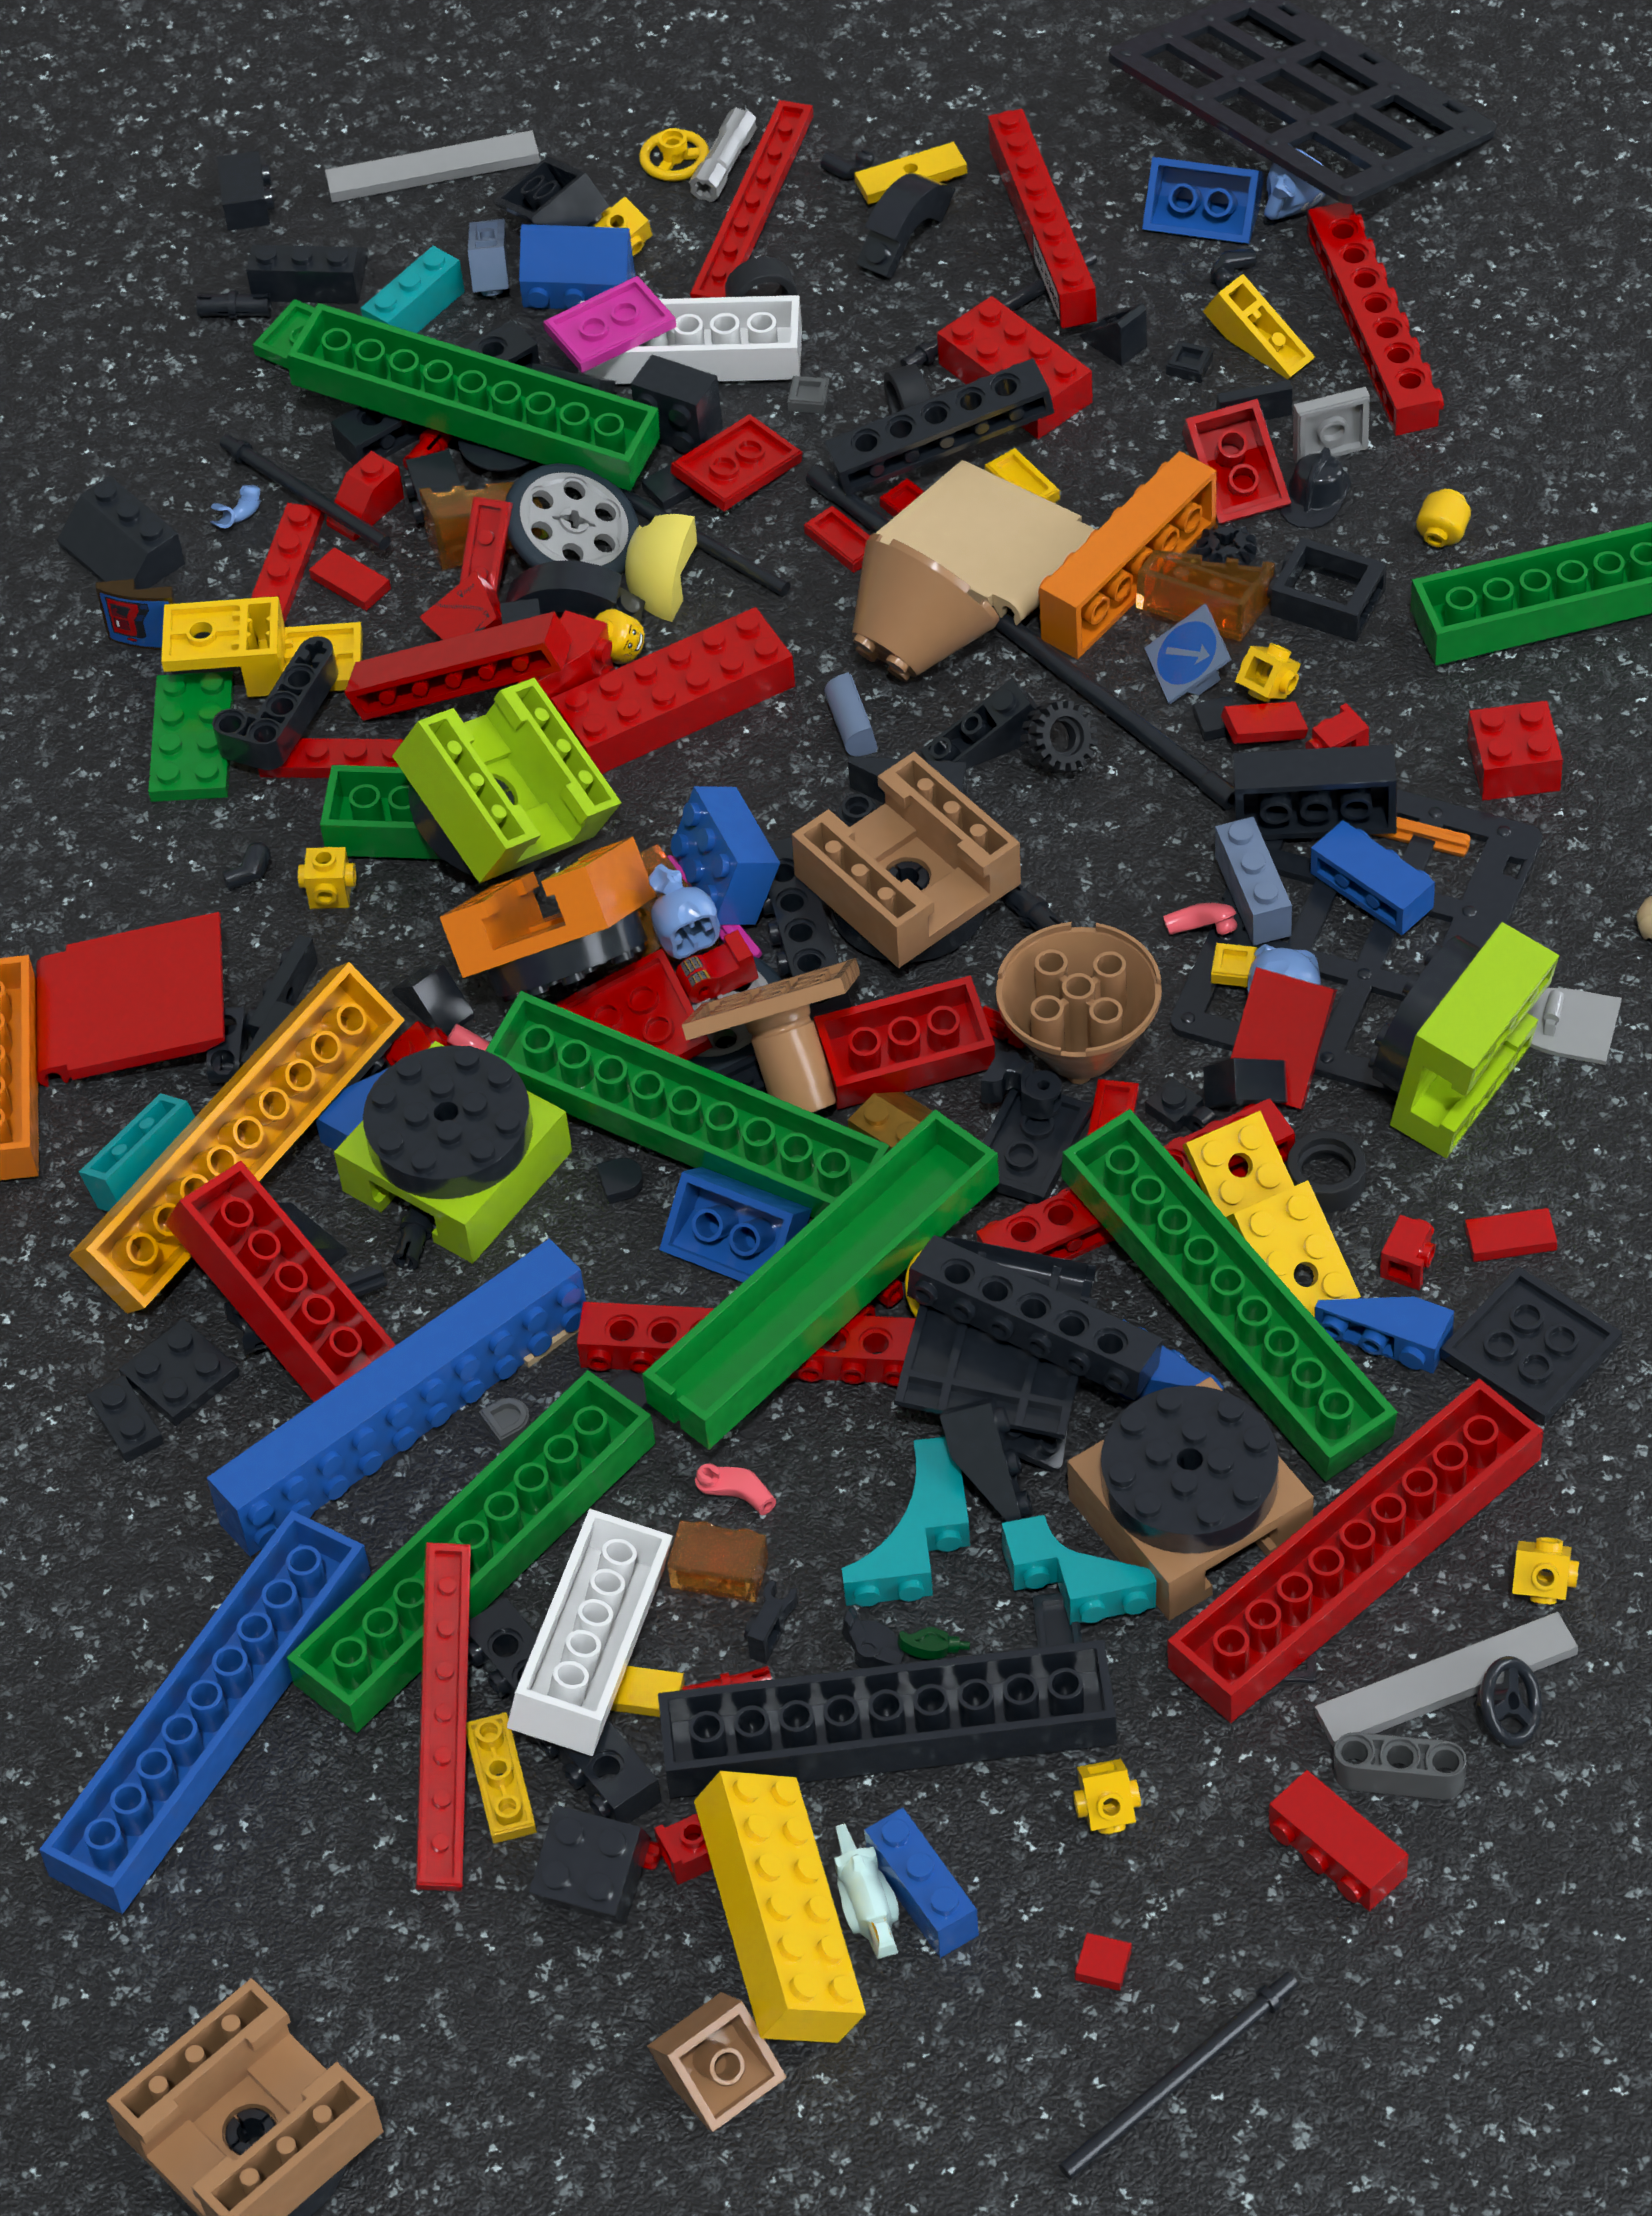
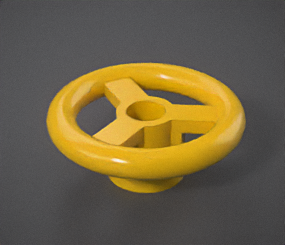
M670 128L651 136L643 144L639 153V161L644 171L656 179L681 181L693 176L698 165L705 160L709 153V147L706 141L694 132ZM687 141L694 144L696 148H688ZM656 146L663 153V161L658 167L650 161V153ZM697 159L687 168L671 171L675 164H679L683 160Z

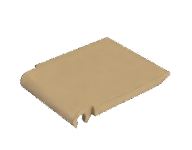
M961 460L875 534L883 536L879 542L889 545L893 539L898 540L951 571L971 586L967 592L969 596L979 604L982 599H985L991 606H994L1000 618L1007 614V607H1009L1014 613L1015 625H1018L1040 605L1038 590L1043 579L1048 575H1052L1062 566L1066 557L1070 553L1076 552L1095 529L1082 523V516Z

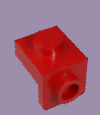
M417 1021L392 1043L384 1055L390 1066H392L403 1057L428 1049L434 1041L444 1046H451V1044L447 1042L448 1036L440 1028L434 1027L432 1029Z

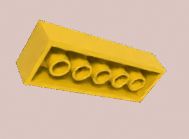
M719 1771L694 1800V1804L760 2039L839 2043L861 2020L866 2011L797 1777Z

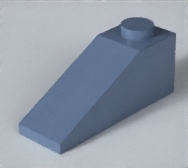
M505 219L469 222L468 257L473 292H481V295L484 296L498 295L503 292L502 289H509Z

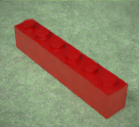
M550 612L355 662L344 693L364 721L562 671L572 639L556 613Z

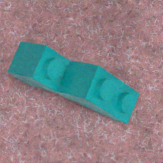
M1045 1515L1002 1523V1550L1014 1591L1025 1588L1038 1589L1047 1584L1057 1582L1070 1625L1072 1622L1077 1621L1080 1623H1095L1107 1617L1122 1614H1139L1147 1609L1156 1608L1157 1582L1154 1574L1148 1568L1078 1553L1068 1549L1054 1537L1048 1527Z

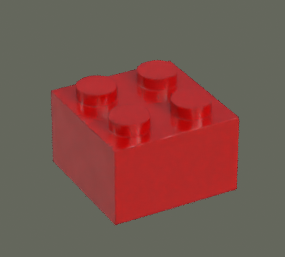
M1547 701L1469 710L1467 742L1482 801L1561 790L1563 758Z

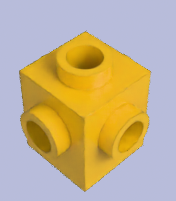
M623 197L613 207H608L603 211L602 218L593 225V227L629 228L633 256L653 236L649 220L626 197Z
M1270 643L1268 647L1250 646L1241 663L1235 682L1249 688V695L1264 702H1270L1271 698L1286 699L1287 695L1292 693L1298 683L1299 675L1297 672L1301 663L1289 658L1291 651L1277 644Z
M346 847L306 848L305 864H299L298 884L299 888L306 889L310 909L349 908L351 887L356 886L355 863H349Z
M1539 1537L1536 1539V1543L1518 1540L1512 1594L1529 1595L1532 1602L1540 1604H1555L1557 1599L1566 1600L1567 1587L1576 1588L1579 1561L1570 1560L1572 1547L1563 1546L1562 1540L1550 1537ZM1542 1569H1549L1552 1572H1544Z
M1122 1759L1077 1767L1080 1790L1073 1791L1075 1809L1078 1818L1085 1817L1091 1831L1098 1830L1102 1834H1111L1124 1830L1126 1828L1125 1824L1136 1823L1134 1808L1141 1807L1139 1788L1136 1779L1129 1781L1128 1771Z

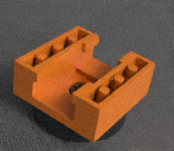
M630 837L590 851L580 857L574 864L541 881L546 896L555 895L561 913L543 918L533 892L535 888L539 887L533 871L490 886L439 918L462 978L486 970L496 997H502L503 1002L517 998L520 991L536 996L548 991L550 986L562 982V985L565 986L584 979L586 977L585 974L597 970L599 965L609 961L611 965L621 963L633 958L635 953L646 949L644 942L648 938L637 909L655 898L656 895L649 885V876L635 839Z

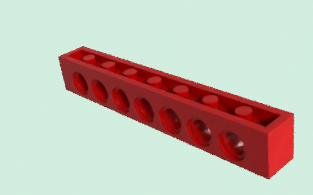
M1341 202L1308 209L1307 237L1395 436L1438 427L1439 410L1444 409L1441 390L1434 388L1430 366L1427 362L1423 363L1421 360L1418 339L1416 337L1411 338L1407 315L1405 312L1400 313L1398 309L1396 291L1394 287H1388L1384 264L1382 262L1378 263L1376 260L1375 245L1372 238H1366L1365 226L1361 214H1355L1351 204Z
M1268 1098L1260 1103L1247 1105L1240 1112L1220 1121H1212L1204 1128L1185 1137H1177L1163 1147L1202 1190L1184 1151L1183 1144L1261 1111L1282 1160L1286 1162L1288 1160V1153L1295 1143V1132L1273 1101ZM1233 1155L1229 1159L1228 1167L1230 1172L1236 1177H1245L1249 1168L1245 1158ZM1070 1187L1061 1190L1057 1195L1040 1203L1029 1204L1020 1212L1000 1221H992L976 1231L977 1242L1072 1260L1115 1240Z
M583 1302L577 1338L581 1368H591L597 1371L626 1369L644 1373L714 1308ZM855 1315L788 1378L802 1379L809 1382L834 1380L850 1384L873 1382L898 1386L916 1318Z

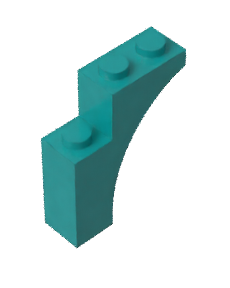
M946 1437L913 1440L916 1477L908 1508L899 1524L881 1545L858 1561L842 1568L846 1606L859 1605L867 1607L873 1606L878 1602L893 1600L915 1601L922 1597L933 1596L928 1551L940 1550L948 1552L960 1547L970 1546L969 1520L962 1471L950 1456Z

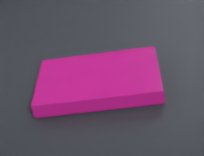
M639 276L543 321L546 333L581 373L677 327L674 315Z

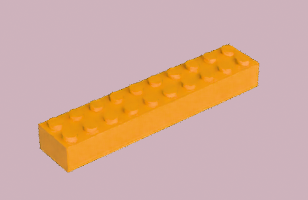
M350 962L331 969L77 1245L69 1256L127 1314L144 1309L191 1258L189 1252L164 1224L179 1200L239 1161H242L256 1179L260 1181L405 1019Z

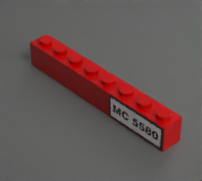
M1023 109L1008 110L989 115L990 151L1061 329L1096 322L1095 285Z

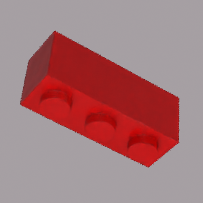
M1308 1770L1301 1774L1269 1804V1828L1273 1836L1285 1846L1291 1845L1300 1852L1307 1865L1318 1874L1324 1873L1337 1884L1341 1894L1350 1902L1356 1903L1358 1901L1370 1912L1407 1877L1408 1853Z

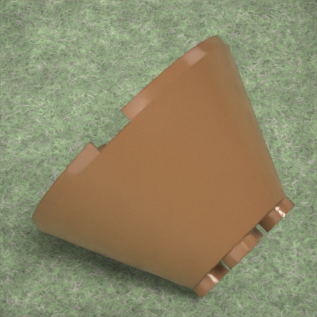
M871 534L865 544L852 628L853 642L858 645L855 650L861 656L871 662H875L877 658L889 665L887 670L893 676L907 682L910 676H918L997 625L1000 618L995 609L985 599H982L979 604L969 596L967 592L971 586L928 556L898 540L893 539L888 545L879 542L883 537L882 535Z
M1071 922L1052 925L1030 934L1016 944L1004 958L998 971L996 985L997 1006L1008 1028L1047 1067L1058 1075L1066 1077L1074 1084H1084L1090 1078L1104 1074L1116 1064L1150 1025L1158 1011L1162 995L1160 971L1147 948L1126 932L1096 923V928L1072 927Z

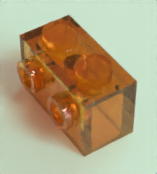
M680 1520L667 1564L671 1588L756 1602L768 1562L766 1536L745 1528L734 1530L716 1527L705 1521L693 1523Z

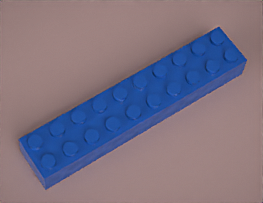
M549 1238L207 1477L220 1525L249 1557L253 1556L264 1548L291 1510L310 1518L316 1510L330 1500L341 1497L350 1486L361 1478L375 1473L385 1461L395 1454L409 1449L426 1432L434 1427L443 1425L453 1413L467 1403L477 1401L484 1391L501 1379L504 1380L511 1377L518 1367L524 1364V1357L530 1353L534 1356L543 1354L549 1349L552 1344V1338L564 1329L567 1332H574L579 1328L583 1302H586L581 1269Z
M293 1510L290 1511L39 1849L50 1877L121 1914L125 1912L293 1681L286 1657L358 1590L370 1575L371 1571L363 1544Z

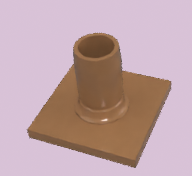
M853 958L703 1003L682 1024L686 1041L744 1024L748 1032L752 1034L751 1042L767 1093L809 1112L826 1108L834 1104L836 1098L815 1024L809 1016L811 1013L810 1004L845 994L860 975L857 960Z

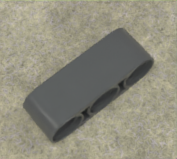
M1353 1732L1341 1736L1336 1741L1333 1772L1337 1783L1343 1788L1352 1791L1433 1799H1452L1463 1791L1467 1760L1463 1749L1456 1743L1449 1741ZM1349 1759H1358L1362 1762L1359 1764H1351L1346 1761ZM1395 1763H1402L1407 1765L1408 1767L1398 1769L1391 1765ZM1449 1768L1452 1769L1453 1772L1443 1773L1439 1772L1437 1769Z

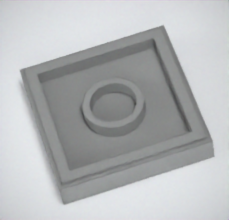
M1366 387L1294 404L1293 459L1295 463L1308 454L1321 453L1324 447L1329 448L1331 456L1334 457L1368 449L1370 395Z

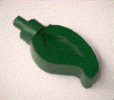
M927 1627L913 1634L901 1631L897 1641L898 1646L904 1652L915 1657L933 1660L947 1656V1653L958 1654L959 1650H969L970 1642L960 1641L959 1636H949L947 1632L934 1627Z

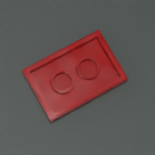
M749 414L672 462L671 474L724 512L802 462L803 452Z
M1260 967L1255 969L1231 1059L1246 1058L1286 1061L1288 1102L1282 1104L1304 1109L1337 989Z

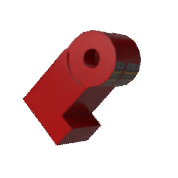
M738 929L723 936L724 944L702 955L688 957L678 965L676 975L691 1002L700 1003L709 998H717L721 994H727L759 978L753 954Z

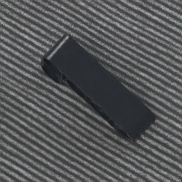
M315 636L301 643L257 714L230 708L224 709L214 716L212 721L218 750L222 757L263 770L276 769L285 763L337 680L338 669L333 645L329 639Z

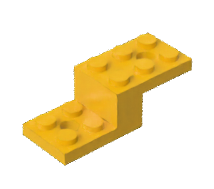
M278 596L164 605L161 662L164 672L241 667L247 697L268 696L301 643L310 637L321 636L331 641L338 669L337 680L330 691H340L346 689L355 662L362 661L361 622L285 627ZM201 632L211 633L206 638H195Z
M1261 1111L1182 1145L1202 1191L1313 1317H1315V1305L1318 1300L1357 1299L1361 1297L1309 1181L1294 1186ZM1238 1155L1245 1158L1249 1167L1245 1177H1236L1230 1172L1228 1163L1231 1156ZM1298 1264H1305L1313 1271L1314 1279L1311 1286L1303 1287L1295 1281L1294 1269Z

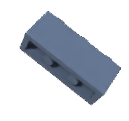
M1254 817L1215 826V858L1252 945L1291 936L1292 904Z

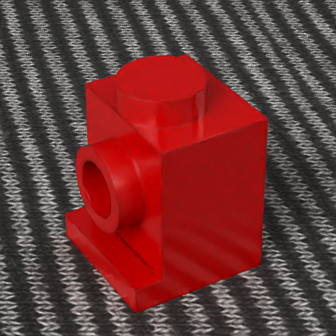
M1345 703L1340 706V714L1324 719L1312 728V739L1306 741V749L1369 746V726Z
M1403 1215L1399 1216L1381 1252V1278L1420 1291L1423 1285L1424 1267L1428 1268L1436 1250V1244L1431 1243L1434 1228L1430 1223L1422 1219H1412Z
M697 1813L664 1828L663 1825H659L654 1828L656 1842L659 1844L662 1852L661 1857L677 1886L713 1869Z

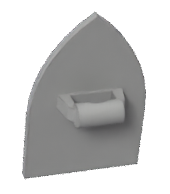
M1547 988L1532 1009L1527 1011L1528 1014L1539 1020L1530 1047L1559 1057L1606 1065L1622 998L1574 989Z

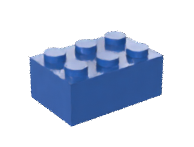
M694 786L688 803L684 805L683 816L677 832L671 840L672 854L676 857L691 886L703 890L711 897L717 910L720 925H756L779 868L780 861L737 787Z

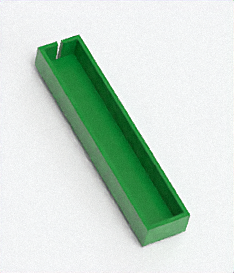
M936 1109L932 1111L642 1374L647 1403L674 1424L680 1420V1426L683 1431L708 1450L711 1449L908 1268L913 1257L924 1249L933 1235L941 1237L999 1184L998 1153Z

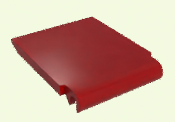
M219 912L67 944L66 951L46 955L37 960V1081L45 1087H48L47 1074L49 1073L59 1074L62 1080L68 1083L70 1077L72 1080L205 1052L225 1041L221 915Z

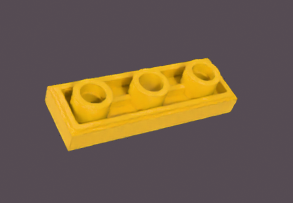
M951 142L855 172V183L867 204L878 202L885 191L897 179L908 173H918L938 182L949 181L954 177L967 174V163L955 143Z
M507 1712L466 1722V1736L493 1844L537 1833L512 1730L507 1728L509 1720Z

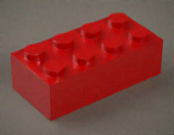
M990 296L937 332L939 364L964 384H969L979 378L989 376L1014 364L1034 358L1049 387L1055 412L1021 426L1037 439H1040L1093 402L1092 370L993 296Z
M971 975L813 1017L831 1076L837 1110L864 1103L874 1093L905 1092L987 1070L995 1058V1043Z

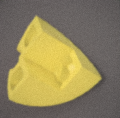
M682 514L655 516L649 525L644 527L639 525L626 553L625 576L630 593L645 601L644 609L670 622L673 621L683 602L680 574L697 545L694 516Z

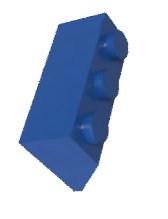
M1152 157L1142 229L1249 244L1260 209L1265 172Z
M522 224L519 283L523 308L570 309L580 304V301H586L635 277L629 228Z
M704 1167L686 1170L681 1173L659 1250L744 1282L808 1224L812 1209Z

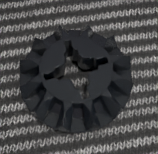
M1232 521L1226 527L1215 523L1212 530L1203 529L1201 538L1197 539V556L1205 566L1216 571L1233 572L1243 569L1251 564L1256 557V536L1249 534L1246 526L1236 528ZM1234 542L1233 547L1227 545L1224 548H1220V543L1228 544Z

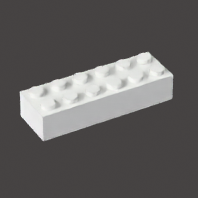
M799 295L659 299L676 318V328L583 372L616 381L615 384H631L653 354L717 375L718 381L793 379V376H800L802 321Z
M589 1509L516 1689L507 1724L508 1729L593 1756L663 1574L672 1535Z

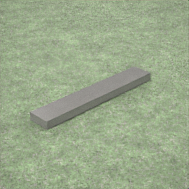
M533 130L326 169L325 174L331 201L338 202L537 164L540 162Z
M1555 1612L1316 1705L1315 1716L1334 1749L1336 1741L1347 1733L1376 1734L1478 1694L1485 1672L1498 1658L1504 1656L1517 1657L1524 1661L1534 1672L1577 1655L1578 1645L1559 1612ZM1504 1671L1498 1677L1496 1684H1504Z

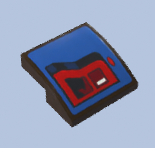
M134 579L96 582V591L108 639L132 647L162 650L164 605L176 604L172 586L136 590Z

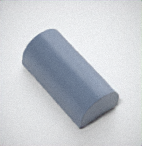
M847 672L834 677L825 686L824 694L847 753L859 757L877 752L876 749L878 747L873 730L852 675H849Z

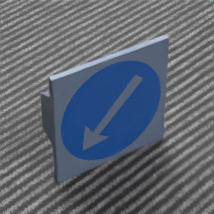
M1207 604L1199 607L1145 647V651L1169 704L1187 692L1196 695L1202 694L1221 680L1217 670L1232 660Z

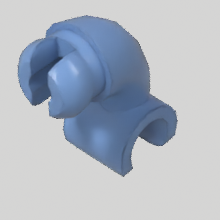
M254 485L242 486L240 489L241 498H239L237 505L233 509L219 503L212 504L211 508L223 511V516L219 521H210V523L220 528H229L233 523L248 519L259 508L261 499H259L260 488Z

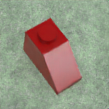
M370 451L346 472L334 502L373 526L404 499L399 467ZM329 516L327 517L326 523L328 527L354 542L360 537Z

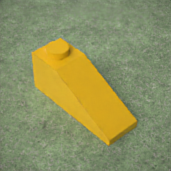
M1244 274L1221 290L1203 310V313L1227 340L1288 380L1315 358Z

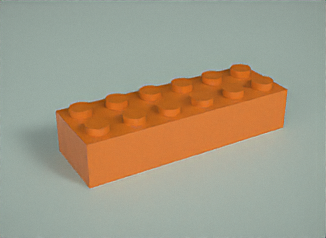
M1181 451L1168 462L1166 461L1161 464L1157 473L1146 484H1141L1136 489L1134 495L1122 507H1117L1110 519L1099 530H1094L1089 535L1087 541L1076 552H1072L1066 557L1062 566L1052 575H1048L1043 579L1038 590L1040 597L1039 620L1041 622V639L1078 660L1197 542V539L1201 538L1203 529H1211L1215 525L1216 470Z
M29 955L0 958V1180L39 1176L36 978Z

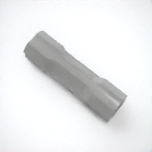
M736 107L728 112L719 128L717 139L705 160L698 165L689 181L691 185L690 192L698 200L703 199L712 202L720 195L736 159L742 149L748 145L757 129L755 124L756 117L749 110H741Z

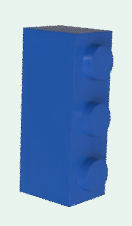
M1344 820L1311 847L1310 873L1400 935L1407 932L1434 908L1435 881L1427 873L1415 869L1403 861L1396 852L1384 848L1372 840L1366 832L1354 828Z
M903 1807L864 1829L866 1848L874 1846L878 1869L882 1872L897 1899L940 1958L979 1936L976 1907Z

